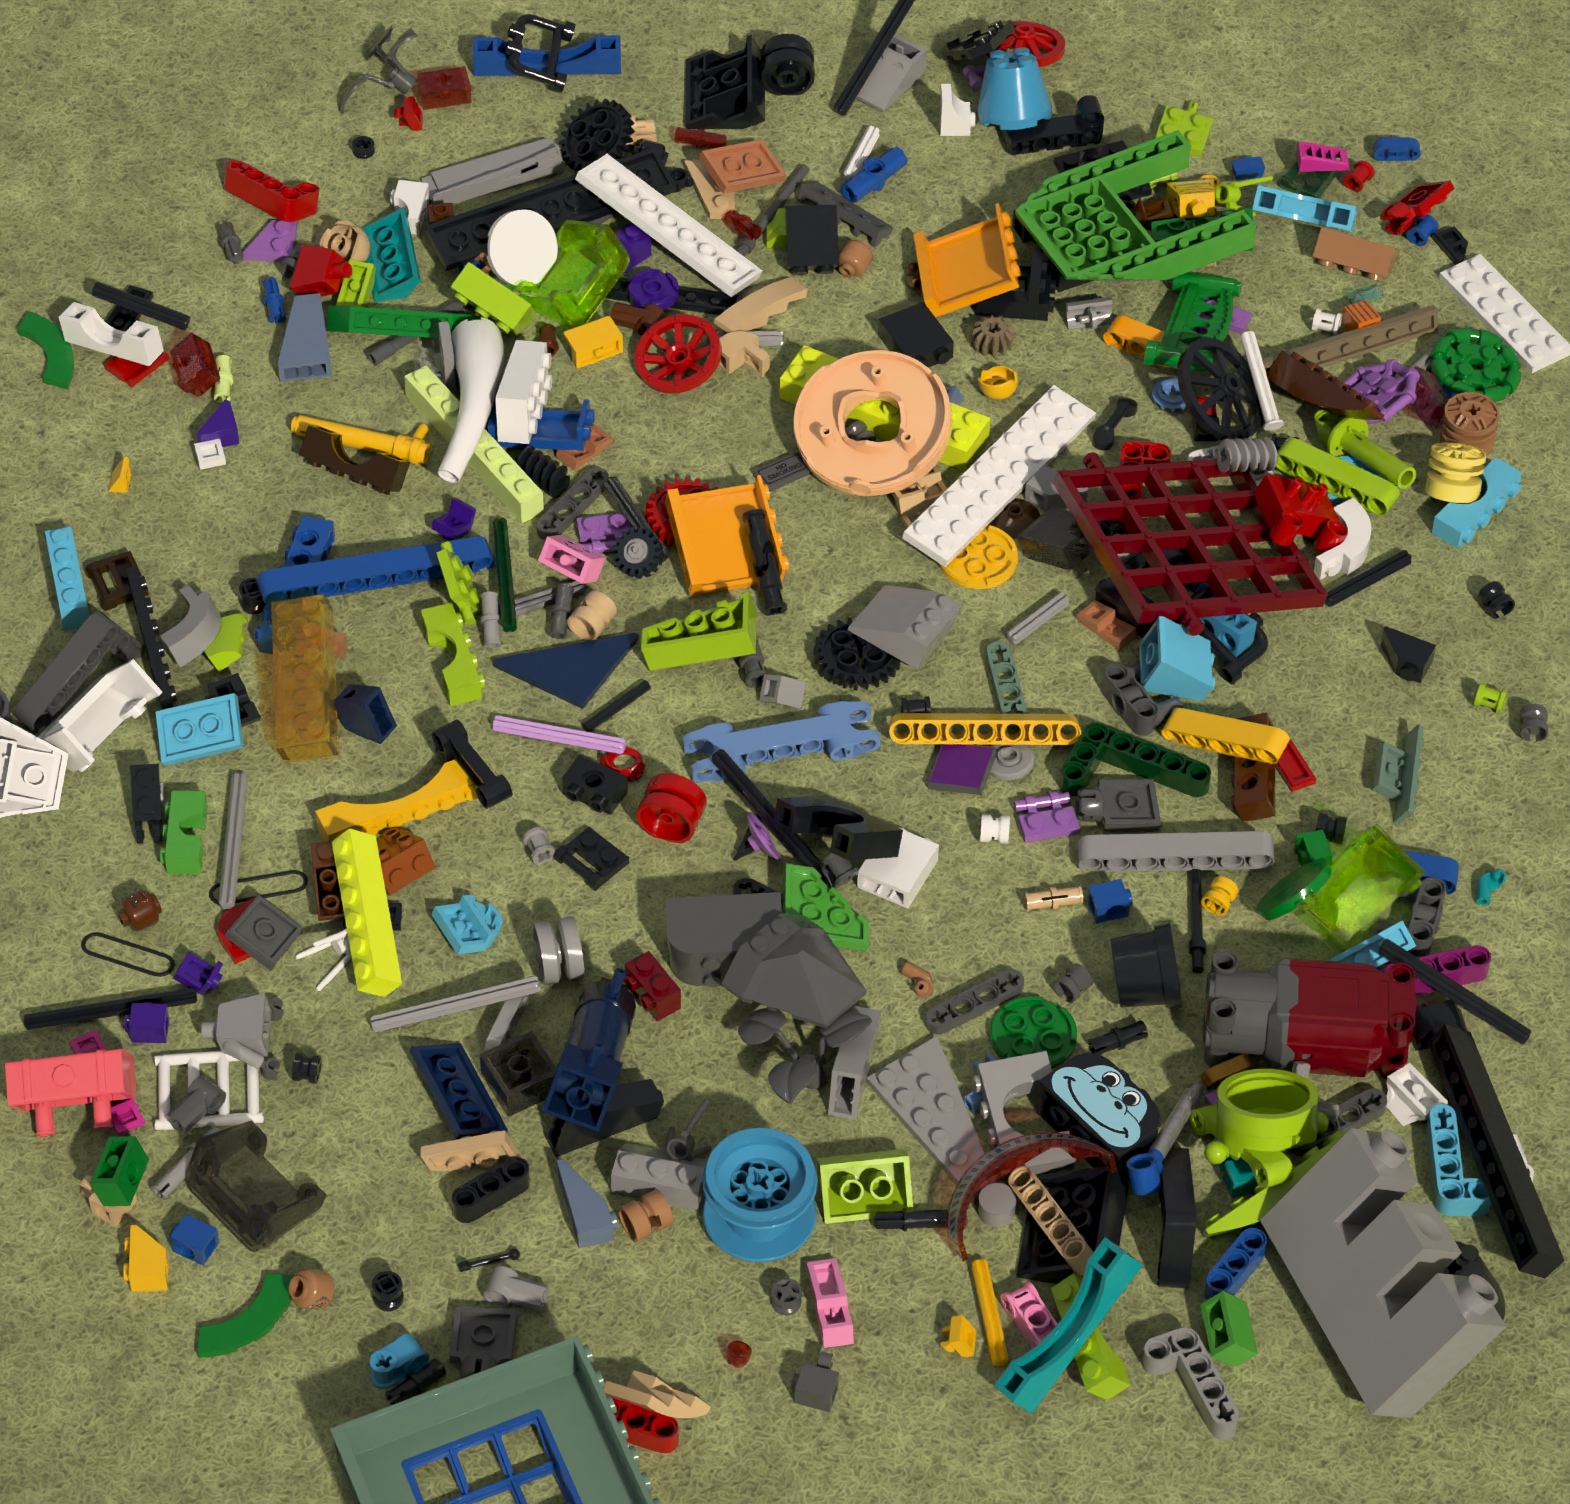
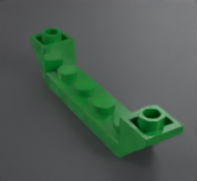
M328 305L327 331L439 339V322L448 321L452 335L455 327L466 319L468 321L481 320V317L478 315Z

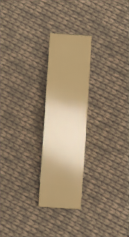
M791 277L771 283L732 305L714 319V324L727 333L748 331L766 326L769 316L786 312L789 302L806 298L808 288Z

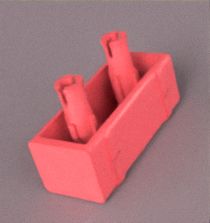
M124 1049L96 1050V1052L39 1059L26 1058L22 1059V1061L5 1063L8 1106L20 1112L35 1110L36 1136L38 1137L55 1135L53 1108L93 1103L94 1129L105 1130L113 1128L111 1101L132 1099L137 1096L134 1056Z

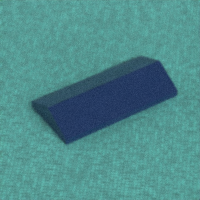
M461 1043L412 1046L409 1051L456 1139L488 1134L492 1131L505 1130L506 1133L508 1132L505 1123Z

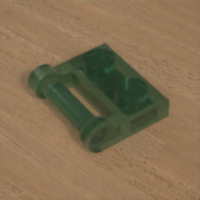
M1296 160L1288 172L1279 178L1277 185L1292 193L1320 199L1339 174V171L1307 172L1301 181L1297 183L1293 181L1299 174Z

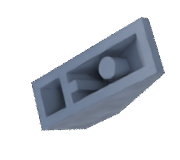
M563 1159L557 1160V1176L578 1247L583 1248L613 1241L614 1229H618L615 1212H609L606 1200Z

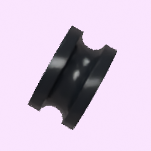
M360 136L353 140L352 148L355 157L367 159L374 155L375 149L372 138Z

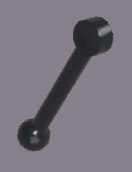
M514 1248L509 1253L473 1262L462 1261L458 1264L460 1272H464L474 1267L506 1259L517 1260L520 1257V1252Z

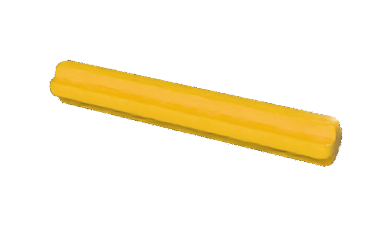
M975 1259L972 1261L971 1269L991 1362L994 1367L1006 1366L1009 1357L988 1261L986 1259Z

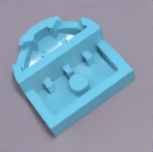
M462 895L459 903L435 906L431 915L457 955L481 952L494 943L503 923L502 916L494 905L488 903L485 906L475 901L476 896Z

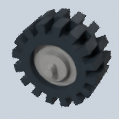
M634 527L629 528V532L623 531L621 533L623 536L616 538L617 544L616 546L613 545L612 549L614 551V554H612L613 559L624 574L632 578H642V576L648 578L651 576L650 573L652 571L656 573L659 570L657 568L658 564L662 565L661 556L664 557L662 544L649 530L646 531L641 527H638V530Z

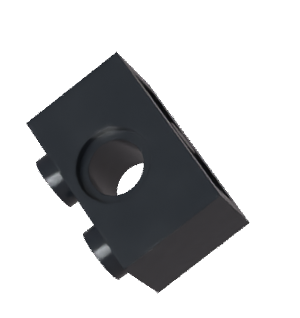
M578 755L562 777V790L569 800L574 802L580 801L589 805L596 812H605L612 815L628 793V779L624 774Z

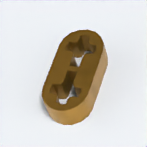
M1245 1053L1207 1069L1200 1075V1078L1206 1090H1210L1219 1086L1229 1076L1242 1071L1252 1070L1255 1068V1065L1249 1054Z

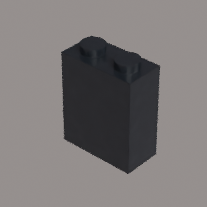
M837 205L786 206L787 271H793L794 275H806L808 270H818L819 274L834 273V270L839 268Z
M924 302L878 319V336L889 351L912 357L926 367L944 364L953 358L954 341Z

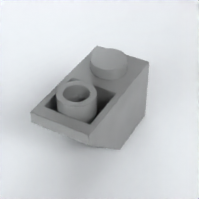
M1043 465L1026 483L1025 500L1047 512L1068 509L1053 485L1057 470ZM1077 488L1083 500L1087 503L1088 488Z

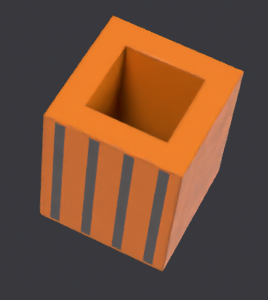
M1367 300L1343 307V327L1347 332L1381 321V316Z

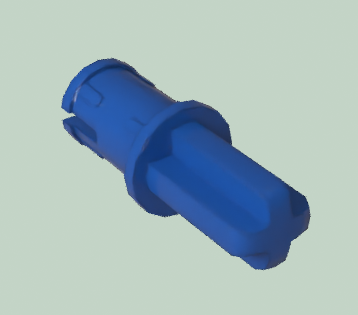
M265 278L263 281L265 292L264 305L268 309L269 321L272 324L274 320L275 323L284 322L286 319L283 310L284 297L279 292L276 278Z

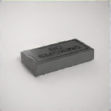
M799 451L753 471L755 479L757 475H761L763 485H768L769 492L812 474L804 463Z

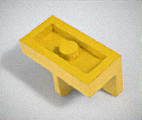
M610 316L564 332V338L572 349V362L576 369L623 352V335Z

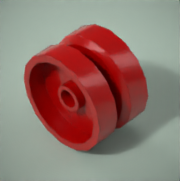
M661 773L653 776L645 790V796L637 808L636 820L643 830L655 838L673 843H684L689 841L694 835L698 826V820L706 808L707 797L695 782L686 777L673 773Z

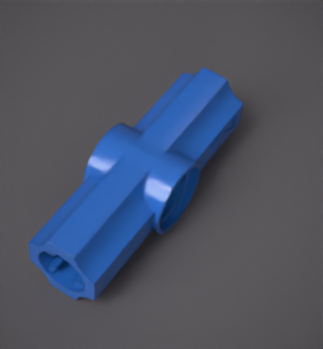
M896 146L889 149L879 158L866 160L863 164V170L841 185V193L849 201L857 202L869 192L882 189L885 185V180L907 165V157L903 150Z

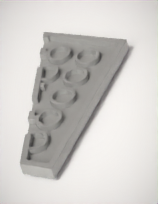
M933 1037L866 1078V1083L955 1184L959 1186L967 1172L985 1156V1153L938 1037ZM989 1163L975 1176L965 1192V1195L972 1203L979 1200V1194L985 1186L997 1183Z

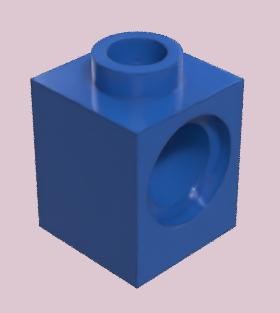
M1121 879L1088 887L1087 903L1096 924L1128 917L1129 906L1133 905V899L1130 890L1125 889Z
M187 1214L180 1223H176L173 1226L169 1235L173 1252L203 1266L219 1244L216 1227Z

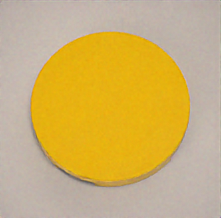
M989 525L946 567L941 564L939 566L944 575L958 585L973 589L995 587L1007 581L1015 572L1018 564L1017 546L1006 532Z

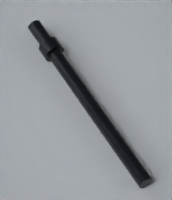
M1199 869L1190 870L1191 939L1189 940V954H1192V971L1194 973H1202L1204 971L1203 955L1206 954V941L1203 939L1201 870Z

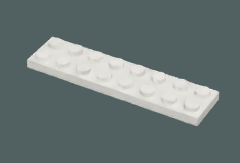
M606 154L578 171L575 180L730 297L760 277L763 270L610 155Z

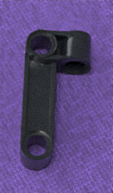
M458 719L432 731L434 753L443 764L452 760L457 762L476 786L477 797L484 808L488 809L512 797L513 793L508 780L502 774L495 776L468 742L466 729Z

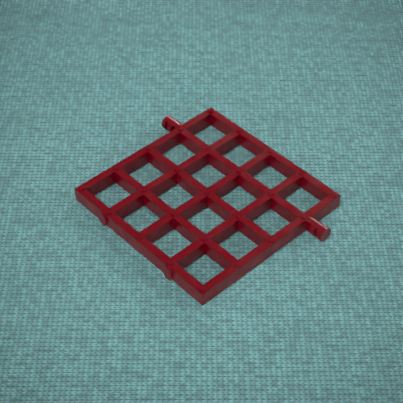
M1091 452L1083 458V463L1087 469L1057 471L1053 485L1138 624L1155 622L1158 616H1163L1171 621L1181 620L1189 635L1196 636L1204 630V624L1200 618L1323 607L1328 593L1309 566L1308 559L1304 558L1294 541L1289 546H1282L1270 537L1269 526L1253 494L1258 486L1247 470L1245 472H1240L1239 470L1231 472L1228 469L1227 472H1221L1217 465V459L1105 467L1098 454ZM1230 476L1239 491L1217 493L1208 478ZM1188 480L1196 494L1173 496L1164 481ZM1144 483L1153 498L1129 499L1121 485ZM1101 486L1109 501L1085 503L1077 488ZM1251 508L1260 523L1237 525L1228 510ZM1208 512L1217 527L1194 529L1185 514ZM1165 515L1174 531L1150 532L1141 517ZM1121 519L1130 534L1105 536L1097 521ZM1272 541L1281 556L1258 558L1249 543ZM1229 545L1238 560L1215 562L1206 546ZM1185 548L1195 564L1171 566L1161 550ZM1141 552L1151 568L1126 570L1117 554ZM1294 574L1303 590L1280 592L1271 576ZM1250 578L1260 594L1236 596L1227 580ZM1207 582L1216 598L1192 600L1183 584ZM1163 586L1172 602L1148 604L1138 588Z

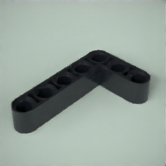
M1171 1147L1162 1162L1163 1170L1160 1174L1162 1186L1159 1189L1162 1234L1157 1285L1158 1287L1188 1289L1196 1232L1194 1188L1189 1148Z

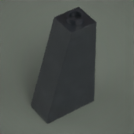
M652 1079L618 1085L615 1087L599 1132L551 1115L544 1136L555 1157L564 1155L658 1118L664 1103L662 1092L657 1089Z

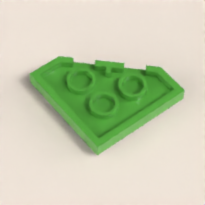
M786 863L783 870V913L806 916L825 930L836 947L866 951L869 946V921L861 914L858 916L849 908V902L834 887L830 889L820 879L822 875L815 868Z

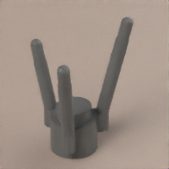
M708 1099L702 1102L682 1132L675 1134V1128H669L667 1141L663 1149L674 1160L687 1159L688 1161H693L695 1157L711 1151V1146L693 1150L695 1142L690 1134L709 1104Z

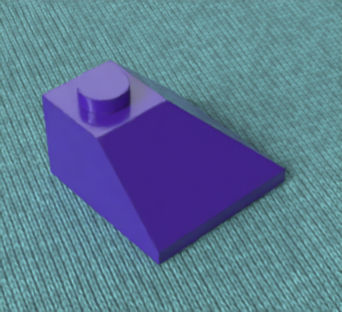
M629 223L615 228L580 251V254L605 274L620 277L652 255L651 236L644 233L634 223Z

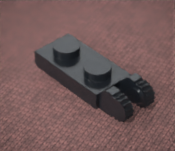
M159 764L130 765L133 822H135L137 844L144 843L143 822L153 821L152 834L154 842H161L160 821L163 820Z

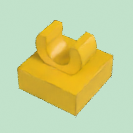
M963 1315L951 1317V1325L942 1329V1333L949 1337V1340L940 1342V1346L947 1352L957 1351L961 1357H972L975 1351L977 1330Z

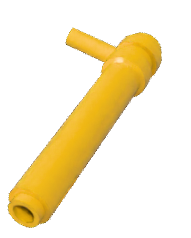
M304 415L295 416L291 423V431L295 432L298 436H305L308 425L321 426L341 434L343 446L373 453H389L408 460L410 464L414 465L426 464L430 456L431 446L423 440L428 432V427L425 424H420L413 436L409 437L405 435H388Z

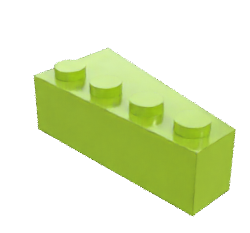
M749 592L741 594V599L730 603L727 600L716 603V608L704 612L698 609L690 612V615L684 619L678 620L675 617L642 629L641 650L649 670L756 654L757 613Z

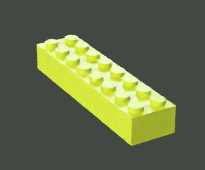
M804 345L780 377V399L796 405L802 389L811 376L822 366L830 365L839 360V358ZM869 400L857 405L849 413L845 425L849 426L855 421H863L867 426V430L872 431L876 437L891 441L898 435L901 415L898 408L890 402ZM950 402L953 419L952 432L948 446L939 462L965 472L989 439L990 418Z

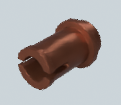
M544 324L539 329L540 342H547V353H551V356H554L559 349L555 335L556 329L552 324Z

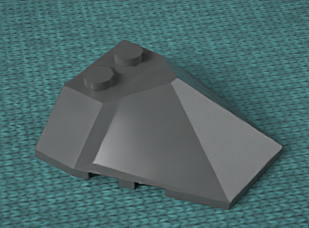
M780 913L741 945L722 981V987L743 1002L752 1004L754 1001L766 1005L768 1010L774 1012L782 1010L791 1013L792 1018L823 1028H827L867 994L866 989L825 930L806 916L799 914Z

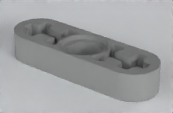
M529 995L504 1002L487 1037L484 1048L485 1055L488 1056L489 1052L490 1057L501 1058L500 1055H497L499 1049L505 1050L506 1044H508L512 1035L510 1031L513 1026L516 1027L527 1005Z

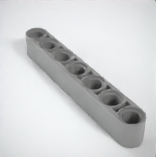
M1265 831L1086 835L1078 840V866L1082 871H1086V869H1094L1096 872L1265 869L1271 867L1275 861L1273 836Z

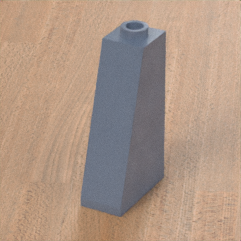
M320 293L294 296L278 359L280 382L332 376Z

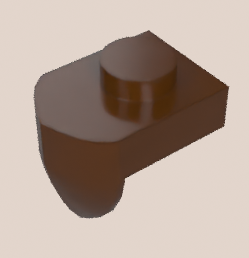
M1141 197L1138 199L1136 218L1144 228H1151V222L1174 219L1167 197L1143 205Z

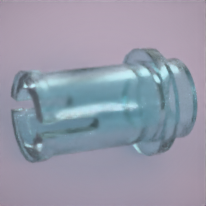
M1373 284L1361 291L1355 290L1349 297L1350 304L1367 300L1369 303L1383 298V290L1374 294L1376 290L1381 289L1378 284Z

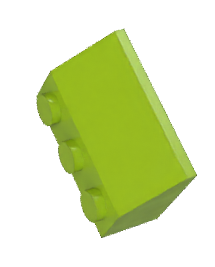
M470 262L467 263L451 285V289L455 294L453 297L465 306L469 303L475 307L474 312L486 319L489 317L497 322L496 325L499 330L505 334H508L510 331L514 335H518L537 318L530 303Z
M905 1149L816 1158L818 1186L825 1224L874 1219V1214L877 1211H902L905 1207L907 1210H914L909 1155Z

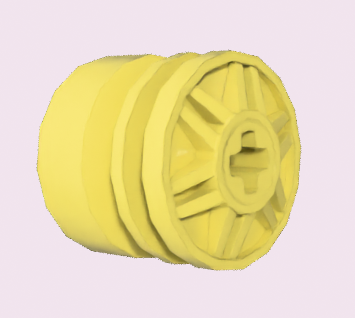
M1443 442L1432 445L1430 454L1432 457L1429 459V466L1434 470L1427 472L1425 493L1436 499L1455 503H1470L1479 500L1482 479L1478 475L1484 473L1483 464L1486 461V453L1477 447L1460 443Z

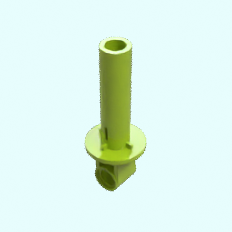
M1318 410L1315 413L1314 419L1318 440L1327 445L1329 454L1335 457L1351 455L1401 489L1412 485L1416 478V470L1369 439V428L1365 420L1342 417L1323 410Z

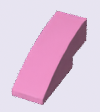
M837 1259L807 1262L809 1283L823 1348L854 1344L853 1324L847 1306V1294Z

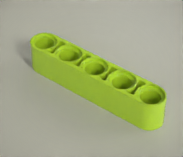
M1296 438L1286 439L1277 451L1276 467L1282 472L1295 478H1300L1306 483L1314 485L1323 483L1328 487V493L1345 501L1354 497L1366 511L1375 515H1386L1400 496L1398 487L1390 481Z

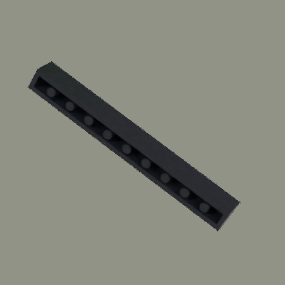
M1445 1024L1427 1044L1518 1270L1541 1278H1547L1565 1261L1471 1032Z

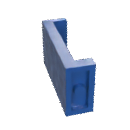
M495 398L488 422V433L501 447L526 448L533 446L535 449L583 451L586 440H590L591 437L590 425H594L595 411L590 409V400L584 399L581 411L543 409L542 418L537 419V433L532 434L529 444L498 442Z

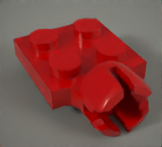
M1451 180L1417 185L1397 202L1386 207L1380 215V220H1389L1385 224V230L1392 235H1400L1411 227L1414 217L1421 218L1428 215L1434 205L1444 202L1447 199V195L1455 189Z

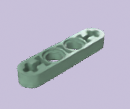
M1002 641L990 643L986 650V660L1000 714H1011L1012 708H1015V714H1027L1010 646ZM996 651H999L1002 655V662L998 663ZM999 672H1007L1011 677L1001 679L997 674ZM1004 693H1013L1016 695V698L1007 700L1002 695ZM1010 724L1007 726V728L1011 730L1020 729V727L1016 724Z

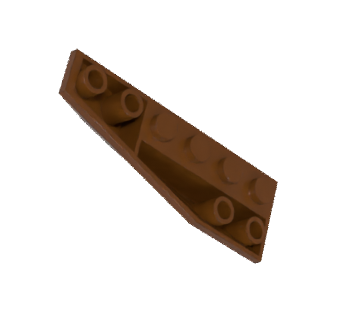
M1281 350L1267 373L1269 380L1293 396L1327 413L1362 420H1382L1385 416L1376 410L1378 406L1376 403L1366 397L1362 400V394L1349 388L1348 385L1338 380V377L1314 362L1306 361V358L1294 351L1289 355Z

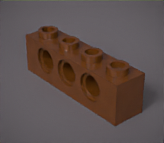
M1267 712L1236 718L1274 727ZM1231 756L1232 764L1235 768V774L1231 775L1234 796H1231L1233 811L1238 812L1242 821H1253L1275 816V764Z

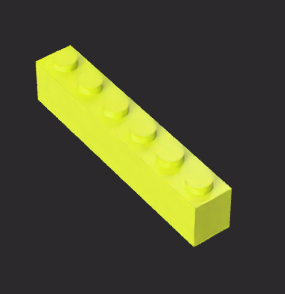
M349 828L332 841L357 991L381 997L387 996L402 985L377 840L375 835Z

